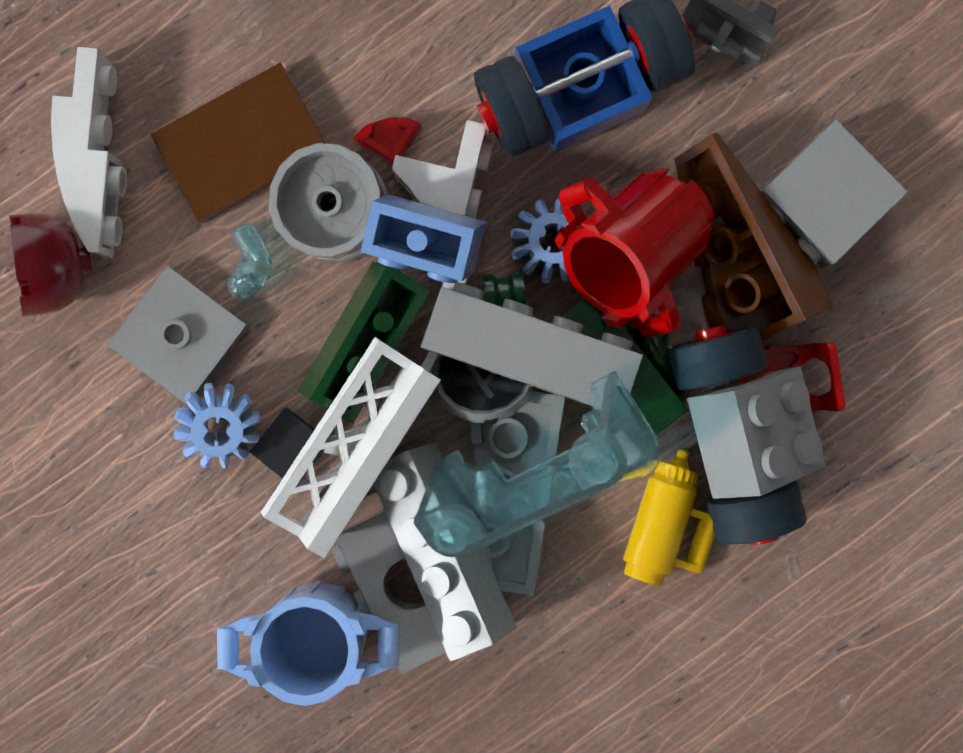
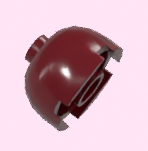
M47 214L9 215L16 278L21 290L19 299L23 317L57 312L72 304L81 293L82 276L92 275L90 252L87 251L85 245L78 246L73 229L61 219Z

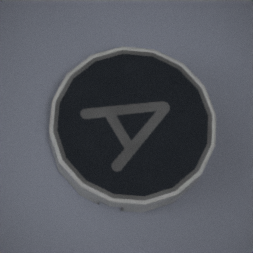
M440 354L435 361L434 376L440 379L436 387L441 402L455 416L472 423H486L485 420L498 418L500 421L511 417L527 403L534 389V386Z

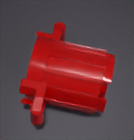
M660 168L652 169L646 174L644 172L639 174L613 198L600 187L594 178H588L561 189L559 201L562 204L568 225L560 231L555 238V242L559 249L563 247L564 268L576 290L587 302L605 313L602 318L610 327L621 329L630 320L641 331L642 335L647 338L678 331L681 327V318L668 286L707 248V242L710 240L709 233L712 230L710 223L714 220V212L709 199L697 183L693 180H690L687 184L666 175L670 169ZM591 200L597 211L587 218L580 204ZM658 309L660 314L651 316Z

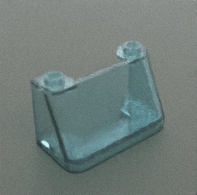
M616 370L592 382L591 393L594 399V406L590 412L582 415L581 425L586 433L574 442L571 449L509 479L505 478L494 460L485 463L484 467L471 466L463 462V457L458 450L439 459L435 464L413 522L427 544L435 552L446 557L457 558L511 540L645 477L653 471L658 461V440Z

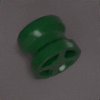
M522 270L512 271L508 277L496 278L492 274L482 275L483 291L485 292L484 300L486 302L502 307L504 300L509 299L527 305Z

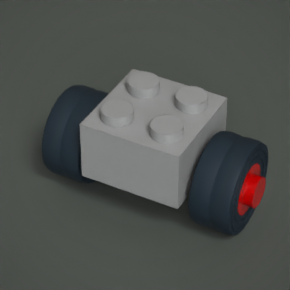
M724 324L696 331V339L673 346L668 349V355L673 368L675 383L679 390H691L714 385V389L687 398L712 494V497L708 500V510L713 521L715 537L722 544L749 543L750 545H761L779 539L780 536L791 533L806 524L807 516L796 480L826 467L822 453V443L817 434L809 402L810 396L805 386L801 367L758 373L767 368V359L757 327H744L726 331Z

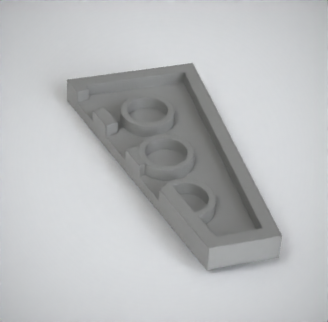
M532 391L527 403L511 417L500 421L498 418L485 420L486 423H470L476 465L475 486L479 502L480 544L501 591L532 597L536 595L567 401L566 397Z

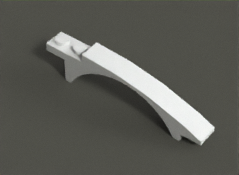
M467 120L455 169L395 155L392 171L395 173V179L413 197L415 202L476 219L482 190L474 188L478 169L488 170L494 142L485 140L486 129L483 123ZM470 276L463 281L458 280V282L467 285ZM443 282V287L453 290L455 283ZM429 351L421 367L432 373L439 354ZM366 421L344 433L362 429ZM353 442L346 443L347 450ZM338 446L324 450V453L340 456Z

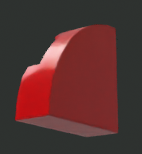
M406 117L382 119L365 125L354 136L353 140L356 144L393 167L395 155L404 157L422 129V125Z

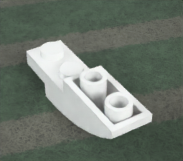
M77 47L73 96L52 95L51 133L53 157L65 206L75 230L87 251L103 258H113L114 246L118 247L120 245L123 233L122 220L117 216L119 197H123L127 189V171L125 167H122V160L110 152L104 151V146H108L112 139V120L107 113L109 96H114L117 89V72L115 67L112 66V62L100 50Z

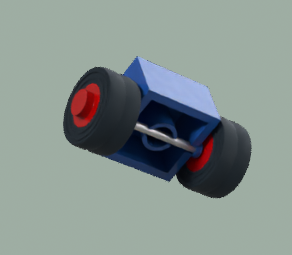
M632 0L619 8V24L610 5L517 46L515 57L508 56L492 65L478 69L474 73V82L481 103L476 106L488 134L495 133L500 145L509 157L524 153L528 149L544 144L548 140L554 153H557L645 113L653 99L649 90L652 92L664 90L675 83L688 79L695 72V58L690 31L686 21L680 15L672 0Z

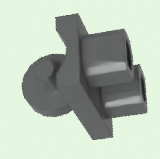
M690 0L682 15L689 30L695 33L694 37L710 45L703 59L711 64L720 51L736 61L740 58L755 67L779 30L778 27L773 25L777 14L776 9L763 1H753L749 9L746 10L731 0Z

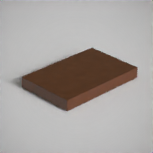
M281 62L150 134L200 223L206 222L269 187L279 166L296 150L316 143L326 144Z

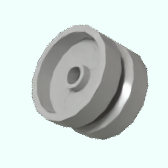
M316 143L296 150L279 166L270 184L268 208L275 229L290 246L323 261L346 263L367 255L361 253L372 200L390 195L386 181L358 153L339 144ZM335 196L336 206L331 211L326 212L327 209L332 208L328 201Z

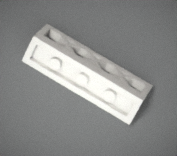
M375 337L261 511L262 516L295 534L308 550L325 558L440 382V379ZM381 355L402 367L391 385L373 389L370 372ZM363 384L364 392L357 394ZM381 398L376 406L375 399ZM366 402L369 418L363 428L344 433L341 417L347 407ZM335 429L336 435L329 437L332 430ZM353 442L347 450L346 443ZM338 446L341 461L335 471L315 477L312 461L319 450ZM306 472L307 479L300 481L302 476ZM324 486L319 494L318 487ZM310 490L312 506L301 523L280 512L290 495Z

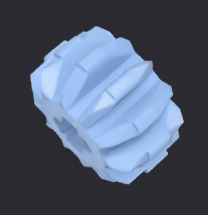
M557 198L553 207V213H548L545 202L538 200L535 202V212L538 219L529 212L521 211L518 219L528 230L520 228L511 230V239L527 243L515 248L512 251V257L514 260H519L530 256L531 260L523 268V273L526 276L531 275L538 265L543 267L541 274V283L543 284L550 282L552 269H557L558 276L563 283L568 282L570 279L564 268L563 247L559 249V253H550V246L544 250L540 245L545 238L546 231L554 230V236L556 237L568 225L565 216L562 214V204L559 198Z
M206 383L204 385L205 399L190 391L186 394L185 400L191 409L184 407L176 409L174 418L183 425L175 428L173 435L175 440L188 441L183 448V455L186 458L192 457L201 451L200 466L207 468L211 464L212 456L219 457L220 465L226 469L230 467L229 453L232 452L238 458L244 460L249 456L248 449L244 443L252 444L259 441V432L251 427L260 422V414L258 411H246L252 403L251 397L248 394L241 395L235 401L232 400L234 385L226 384L222 396H215L213 384ZM216 417L217 423H219L220 417L226 419V431L219 434L218 428H216L215 433L209 432L208 419Z

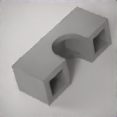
M385 509L344 528L336 540L337 545L332 547L334 557L342 572L346 574L351 571L359 590L354 592V596L361 612L375 615L399 625V666L397 667L401 675L446 653L424 600L413 603L402 601L391 592L388 586L387 574L389 568L396 562L404 559L405 556Z

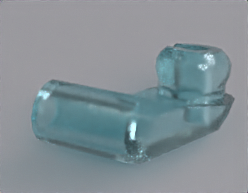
M254 223L244 224L231 232L242 257L234 274L229 276L227 286L230 293L239 299L256 295L263 288L272 267L271 257Z

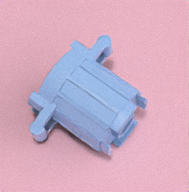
M315 581L314 583L292 588L266 613L245 616L227 625L217 627L218 669H223L241 678H246L250 686H263L266 691L286 703L302 706L322 703L341 692L346 686L359 684L361 678L374 676L389 668L399 666V625L375 615L362 613L356 599L346 591L347 588ZM369 630H377L378 661H360L364 654L363 649ZM239 631H244L243 636H252L250 648L252 662H239Z

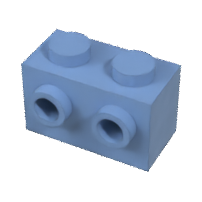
M387 195L372 200L361 253L379 257L378 262L385 266L397 269H408L410 266L428 271L427 276L434 280L457 283L458 280L463 281L475 272L487 222Z

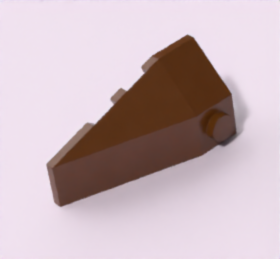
M718 133L711 134L674 158L678 180L686 184L690 180L697 183L708 197L714 212V220L710 223L712 230L709 233L710 240L707 242L708 246L694 260L695 267H701L706 294L701 296L704 313L711 327L725 324L726 331L744 327H757L761 340H764L834 305L810 258L799 247L798 241Z

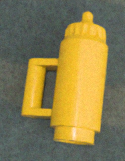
M680 448L677 451L676 457L668 463L659 461L655 472L648 478L622 559L627 562L623 572L625 575L656 586H662L665 575L671 576L674 566L703 574L715 537L710 514L693 508L697 495L695 486L698 480V473L690 471L688 464L689 451L686 448ZM693 516L699 518L687 558L683 560L677 558V554L689 517Z

